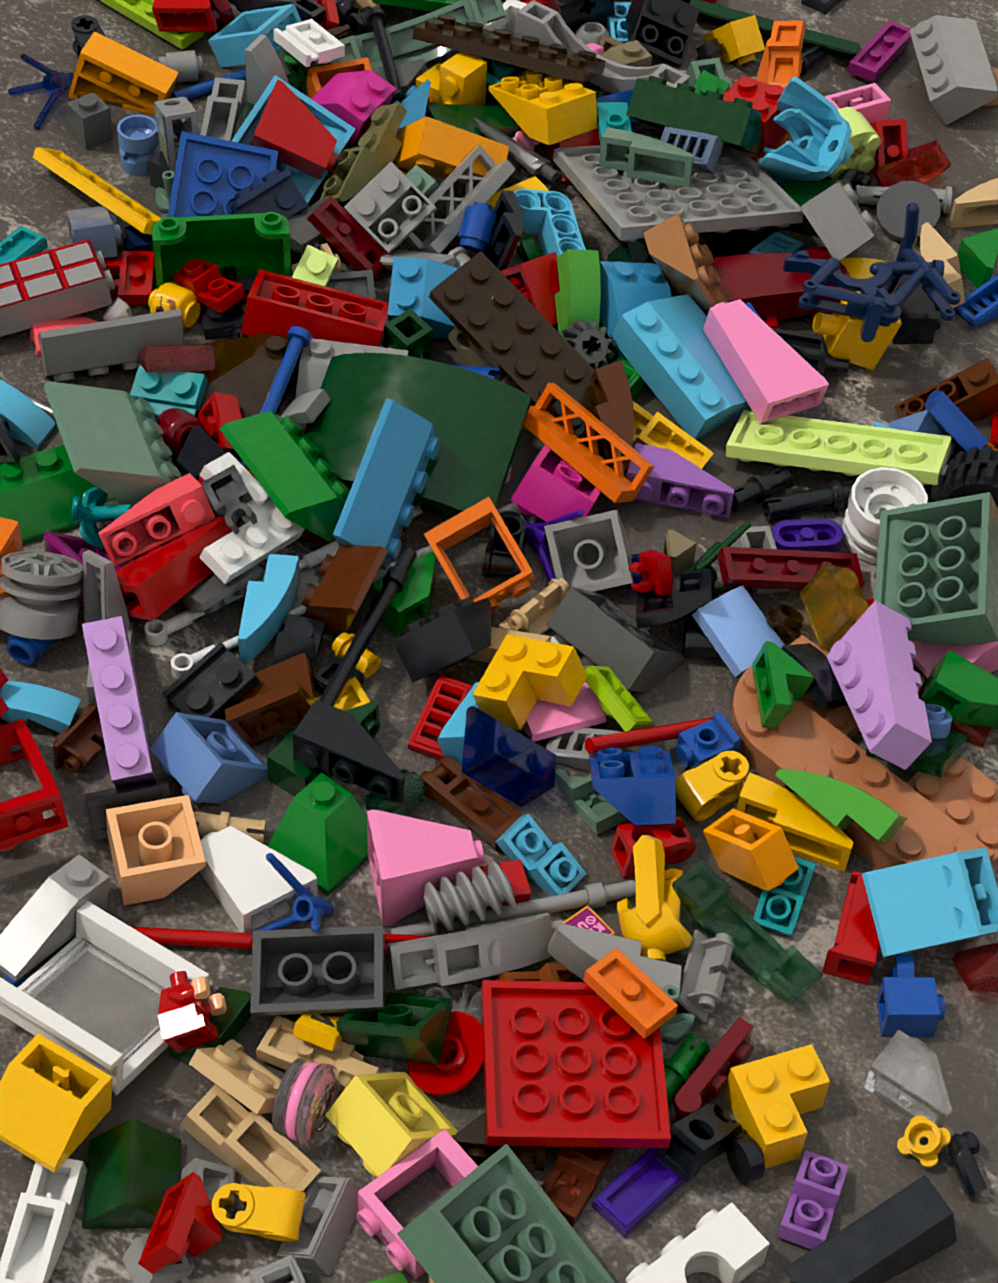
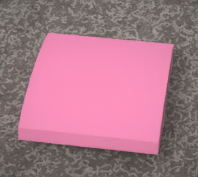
M585 682L572 706L537 700L522 728L532 741L535 742L605 723L606 714L598 704V697Z

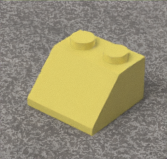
M406 1072L355 1075L325 1115L336 1127L335 1132L343 1142L353 1147L363 1159L365 1169L375 1177H379L443 1129L455 1141L456 1133L459 1132L427 1095L415 1085Z

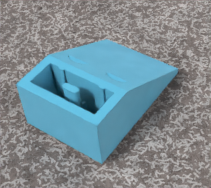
M987 847L862 873L883 957L998 933V888Z

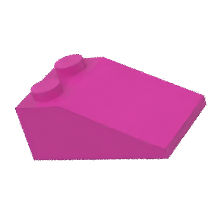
M545 444L531 464L511 501L516 503L517 508L524 514L537 516L548 522L577 510H583L584 515L582 517H586L601 491Z

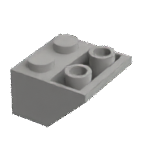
M392 162L344 206L347 213L388 254L437 209Z

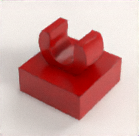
M653 550L638 553L639 562L630 564L629 571L641 573L642 580L639 583L632 584L631 588L641 593L650 591L661 596L672 593L673 576L670 556Z

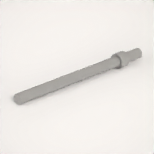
M629 880L604 886L601 882L584 885L583 890L516 903L517 910L515 911L510 905L502 906V915L499 916L492 908L486 909V920L481 921L475 912H471L469 926L543 913L551 914L587 905L591 909L606 907V902L636 896L635 881ZM457 916L454 917L453 931L449 932L444 924L439 922L437 935L466 931L467 928ZM429 921L390 929V934L435 936Z

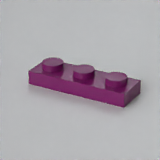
M889 20L849 62L847 72L858 76L860 79L874 83L912 42L910 28Z

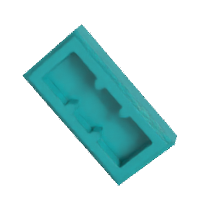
M596 102L600 147L601 137L608 127L632 132L630 117L626 115L628 110L627 102Z
M21 225L0 242V264L41 253L48 247L47 238Z

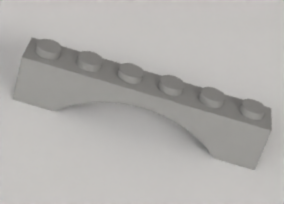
M534 0L518 11L513 37L531 36L540 39V44L550 46L551 43H558L568 46V51L571 52L590 51L596 53L576 37L566 25L559 12ZM596 53V58L606 60L604 73L588 80L599 86L602 90L615 94L633 90L637 78L648 81L649 76L659 77L667 80L666 86L676 88L677 83L688 85L690 76L664 63L648 67H634L616 63Z

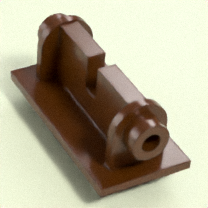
M97 702L89 704L81 713L79 720L69 730H63L55 739L53 744L54 766L57 770L64 764L72 773H76L78 770L83 771L102 752V746L93 741L96 738L104 744Z

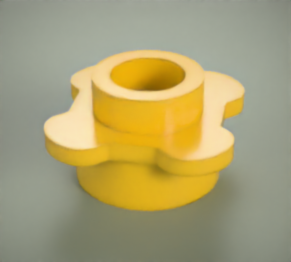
M919 1115L910 1120L904 1137H901L897 1142V1147L902 1155H912L920 1160L923 1167L931 1168L937 1165L938 1154L941 1149L950 1144L951 1135L946 1128H938L934 1122L927 1120L925 1116ZM922 1138L928 1139L926 1145L920 1144Z

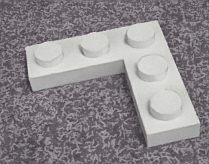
M230 452L205 465L200 476L207 480L235 465L253 500L246 504L256 514L257 523L253 525L247 516H242L241 518L246 524L239 527L240 532L238 534L231 532L203 549L199 558L224 584L267 559L268 554H275L301 537L305 530L283 516L260 483Z

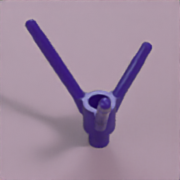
M583 510L568 513L548 522L530 523L526 521L525 536L528 542L533 543L532 546L539 555L549 581L556 579V576L546 553V549H549L544 526L576 520L584 515Z

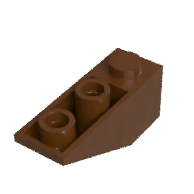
M986 358L895 405L900 418L926 410L925 403L929 395L934 390L943 391L971 422L981 421L998 412V374L990 360Z

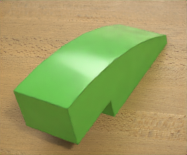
M567 249L557 257L560 291L555 294L558 332L562 336L561 331L567 326L572 327L573 322L581 319L585 323L589 320H596L597 329L600 322L601 282L599 250Z
M779 769L775 774L776 777L840 829L846 830L854 820L875 839L887 844L908 819L884 801L836 779L806 771Z

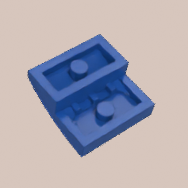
M934 390L929 395L925 403V409L952 436L956 443L966 453H968L969 448L974 447L983 450V447L989 441L943 391Z

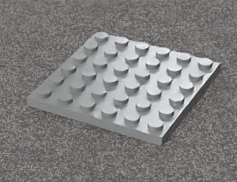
M670 139L669 144L673 145L675 139ZM681 140L679 148L683 149L686 140ZM692 142L691 147L689 149V153L691 154L695 147V142ZM600 145L554 148L553 161L615 235L625 242H636L640 238H645L643 232L678 213L685 224L690 222L693 224L698 235L703 232L713 231L716 233H728L734 229L755 231L759 230L760 227L766 226L785 228L789 227L790 224L803 223L804 213L800 206L744 151L723 146L714 172L710 173L692 168L691 185L688 188L627 177V171L599 167ZM702 145L698 155L699 158H702L706 145Z

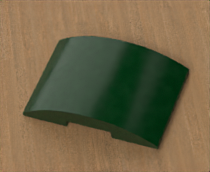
M351 353L331 358L320 388L326 391L331 400L313 423H307L303 436L317 446L319 452L316 455L334 468L336 474L333 477L336 480L341 481L351 489L385 400L389 398L433 423L440 439L438 454L434 460L429 459L425 470L428 474L426 485L422 493H416L412 504L419 505L422 512L449 518L456 516L487 497H490L495 508H497L532 402L531 395L482 374L422 358L385 353Z

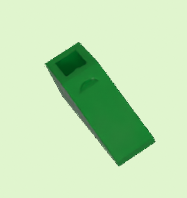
M948 650L931 670L920 700L924 701L925 704L932 703L944 707L946 712L952 716V722L998 728V677Z

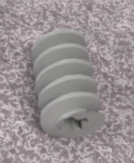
M495 861L488 863V876L479 866L472 868V881L461 871L456 874V886H453L446 876L440 879V891H437L430 882L424 884L423 901L435 936H437L439 922H442L449 932L453 931L454 917L457 916L465 926L470 925V912L473 911L481 921L486 920V907L488 906L498 916L502 915L503 901H507L514 911L517 910L515 898L506 873Z

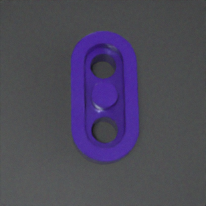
M824 518L786 520L778 522L772 528L776 547L781 550L837 552L841 547L844 535L842 527L837 522Z

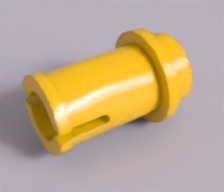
M344 632L335 639L332 645L335 656L340 659L343 658L355 637L354 633L348 634ZM366 648L355 668L362 672L364 677L368 678L378 670L382 660Z

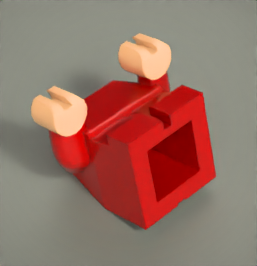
M177 971L169 976L171 987L161 990L158 1018L163 1040L177 1053L219 1040L217 1027L212 1022H209V1018L212 1015L217 1016L226 1013L225 997L221 993L210 996L209 981L204 976L197 977L190 982L188 981L187 972ZM208 998V1003L205 1004L203 999Z

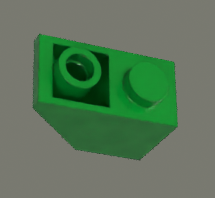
M432 552L419 559H415L407 573L409 579L400 593H396L382 618V621L398 637L405 634L404 626L421 618L429 617L436 568V556ZM383 577L371 585V606L383 587Z

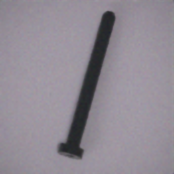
M372 8L366 13V23L374 32L387 82L396 88L393 99L399 100L403 96V91L385 30L387 23L386 13L381 8Z

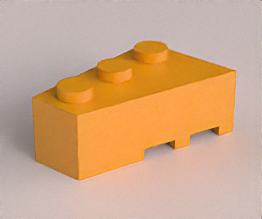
M94 31L80 52L68 97L77 99L79 96L94 92L104 103L106 101L122 104V109L155 115L154 102L171 97L179 72Z

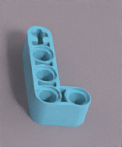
M518 189L514 192L523 215L522 233L538 235L543 255L556 252L557 257H559L567 249L586 250L571 201L566 195L556 191Z

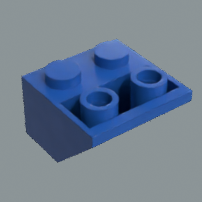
M645 746L639 748L638 752H622L621 749L612 747L599 750L598 753L589 754L592 787L634 825L676 824L675 773L669 751H662L660 747Z

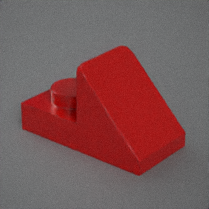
M190 1173L165 1191L138 1262L140 1266L152 1274L170 1262L172 1264L177 1263L186 1252L193 1256H199L222 1239L219 1224L212 1212V1206L201 1177L196 1173Z

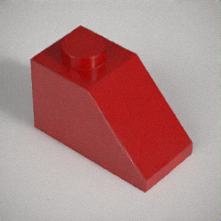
M906 119L878 120L870 123L881 139V145L877 148L874 158L875 166L872 169L878 184L910 181Z

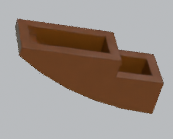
M622 360L594 370L590 382L600 405L595 406L591 414L633 448V402L629 381ZM600 439L606 458L612 459L611 443L606 439ZM630 460L622 461L624 475L629 468Z

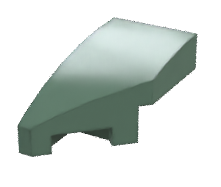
M566 769L554 771L555 781L578 815L596 835L628 820L592 787L591 772L586 777L568 776Z

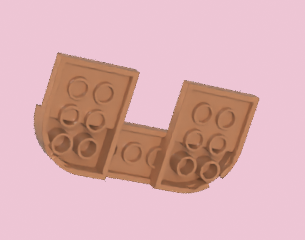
M801 635L799 638H797L795 641L789 644L795 645L811 643L813 646L819 649L825 656L827 655L825 651H823L821 648H819L817 645L811 642L804 635ZM752 665L743 673L734 692L730 712L732 728L741 738L740 754L747 759L748 763L766 779L786 789H789V787L775 776L779 769L806 771L827 776L873 795L908 818L887 844L875 839L854 820L844 830L854 843L852 849L877 869L987 847L992 868L998 864V784L955 751L945 749L905 783L851 740L852 737L860 732V729L849 705L839 706L834 710H826L817 707L813 703V699L804 694L801 700H793L790 713L784 716L777 729L762 727Z

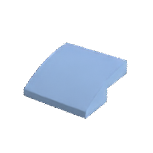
M743 585L719 596L692 614L735 678L752 665L765 641L774 642L780 648L784 646V643L772 626L767 623V619Z

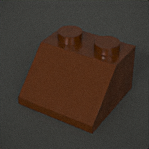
M340 545L334 557L327 554L317 573L323 577L318 587L311 584L301 605L307 607L303 617L326 622L325 632L336 638L340 634L347 632L389 550L382 546Z

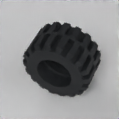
M984 446L983 450L974 447L969 448L968 453L963 451L958 453L956 459H952L948 464L938 501L990 492L998 508V451L993 450L992 447Z

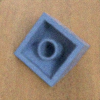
M176 712L150 748L152 753L159 759L160 768L168 775L174 777L183 787L182 793L189 795L190 800L197 804L202 802L222 804L268 777L267 765L226 720Z

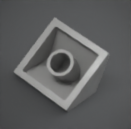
M618 510L544 526L556 579L563 578L569 584V589L570 587L594 592L634 582L633 572L629 571V565L632 564L631 545Z

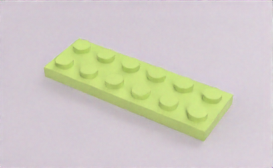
M743 410L726 444V457L737 458L744 462L759 461L772 463L776 466L804 467L811 471L841 472L848 476L861 475L870 469L880 467L898 468L913 475L923 486H938L951 450L952 436L789 415L760 424L753 411Z

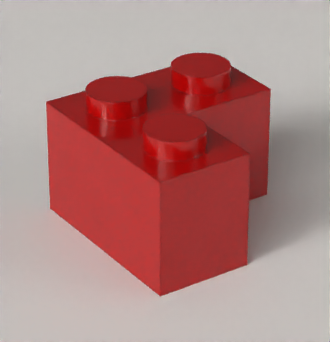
M556 252L501 271L551 325L557 324L555 294L560 291Z

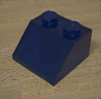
M470 706L467 708L461 773L520 807L527 805L555 787L556 755L476 707Z

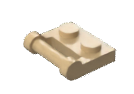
M234 1039L226 1042L224 1046L218 1045L213 1048H199L196 1050L189 1065L257 1115L287 1110L289 1097L295 1083L290 1080L284 1082L244 1053V1046Z

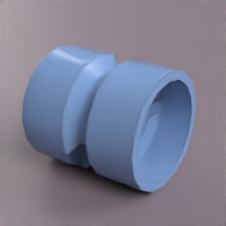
M145 115L125 117L117 125L121 167L130 175H149L148 159L160 152L156 121Z

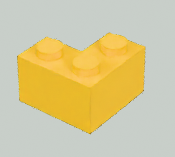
M460 51L443 64H436L416 78V87H419L427 79L431 82L427 104L485 106L487 61L476 55Z
M507 634L472 695L487 724L521 730L537 700L572 706L588 675L574 646Z
M812 1044L730 1068L724 1095L736 1121L742 1125V1135L750 1136L760 1147L764 1157L765 1169L800 1158L808 1134L800 1114L823 1107L830 1080Z

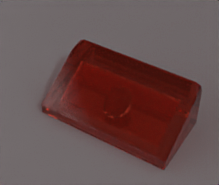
M211 344L145 346L137 356L138 363L146 372L213 371L215 369L214 352Z

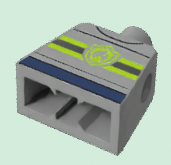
M186 97L154 102L159 144L169 169L174 172L178 154L176 143L180 141L181 131L199 135L197 111Z

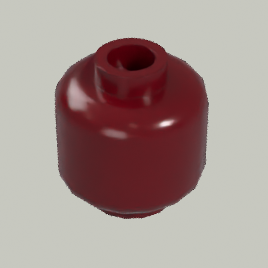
M179 408L167 409L156 419V423L164 432L162 434L163 440L175 458H178L193 427L199 425L205 431V427L199 418Z

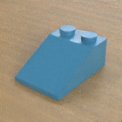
M394 257L388 322L411 308L433 329L432 338L448 339V335L456 326L429 298V293L459 268L427 258Z
M600 261V321L604 327H607L609 338L621 315L648 301L671 297L670 286L657 264ZM613 342V346L619 357L627 360L623 353Z

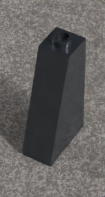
M924 1175L785 1267L790 1283H884L957 1242L954 1213L928 1177Z

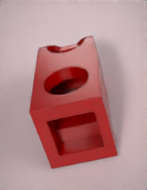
M676 816V824L634 825L633 823L618 825L610 848L621 875L625 879L635 876L633 846L642 835H649L662 841L665 863L677 864L688 859L695 852L696 845L682 818Z

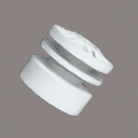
M880 467L870 469L858 476L851 488L848 508L842 523L843 541L847 549L852 553H857L859 559L870 564H877L881 511L927 503L928 495L922 483L913 475L898 468Z

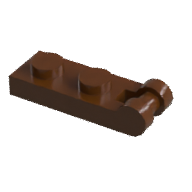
M448 755L439 759L431 772L424 771L415 779L416 786L426 797L432 796L495 849L498 847L495 841L520 816H523ZM445 780H446V781H451V782L448 783L447 785H446L445 783H443Z

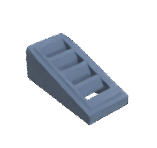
M665 126L661 141L669 143L671 136L676 137L673 145L679 147L681 140H686L683 150L689 152L692 142H695L696 144L692 152L694 155L692 168L710 173L714 172L724 145L718 136ZM702 145H706L702 158H699L698 155Z

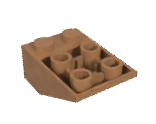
M678 213L643 232L649 254L679 296L689 294L700 309L707 313L711 307L718 303H728L722 289L717 287L721 283V279L714 266L710 265L714 262L713 255L706 244L701 246L698 243L700 238L691 222L685 224Z

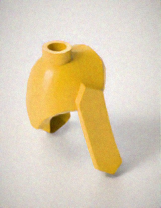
M642 835L633 846L636 907L631 909L628 898L617 902L620 930L624 938L641 941L640 956L666 962V955L690 948L693 941L692 936L680 923L684 883L683 870L670 868L665 871V853L662 841L649 835Z

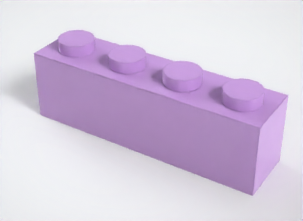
M119 616L84 623L82 628L111 781L115 787L155 780L156 777L132 653L123 617Z

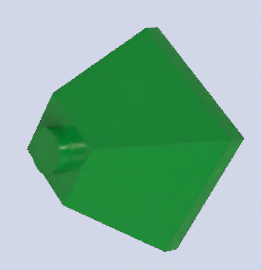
M321 773L293 798L268 847L312 871L317 877V888L329 896L368 860L367 816L350 792Z

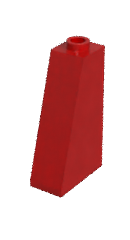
M215 516V519L149 550L116 571L129 617L154 620L213 573L199 557L204 548L232 532L225 522V517Z

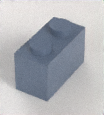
M97 206L66 211L71 244L90 239L94 251L101 250L104 258L118 256L116 245L122 244L120 227L116 223L115 215L110 216L107 208Z

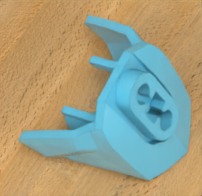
M792 77L777 101L776 106L781 113L775 116L773 120L787 130L792 139L777 149L765 147L763 152L766 155L758 159L757 165L779 183L818 181L831 175L839 165L849 159L853 152V145L848 142L852 131L849 122L841 117L833 103L799 78Z

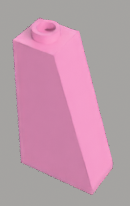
M740 299L728 303L721 302L709 309L703 331L760 424L821 404L829 386L826 379Z

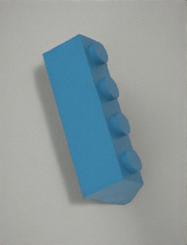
M386 398L333 533L339 546H382L389 551L380 566V569L387 570L390 560L395 561L399 555L402 543L399 539L403 527H408L412 521L415 510L412 503L416 493H422L427 481L428 474L425 472L429 459L434 460L440 447V439L434 424L392 399Z

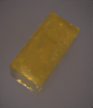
M827 564L822 566L799 593L820 648L831 651L833 645L842 639L870 607L865 600L858 577L854 571Z

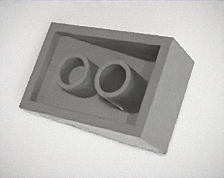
M838 181L800 207L832 257L837 258L839 261L874 237L876 233L873 229L877 227L870 213L867 210L861 212L855 202L859 197L849 183L843 185L841 181Z

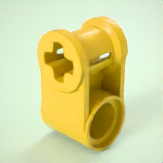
M725 751L702 765L687 770L675 780L676 799L695 821L701 822L708 819L718 810L739 800L740 793L745 784L744 779L749 771L747 759L738 752Z
M229 1183L220 1187L214 1194L212 1212L219 1223L228 1231L257 1235L277 1241L298 1242L306 1193L284 1187H259ZM239 1197L246 1209L245 1211H237L235 1219H231L230 1214L224 1208L226 1205H233L235 1198Z

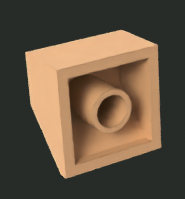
M189 795L106 809L108 842L123 906L165 898L206 867Z

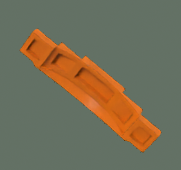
M804 20L773 22L771 37L767 40L756 81L770 85H780L785 88L792 77L800 78L803 63L801 50L806 30ZM789 132L772 149H777L787 141H791ZM745 152L756 164L759 158L765 156L761 153L758 156Z

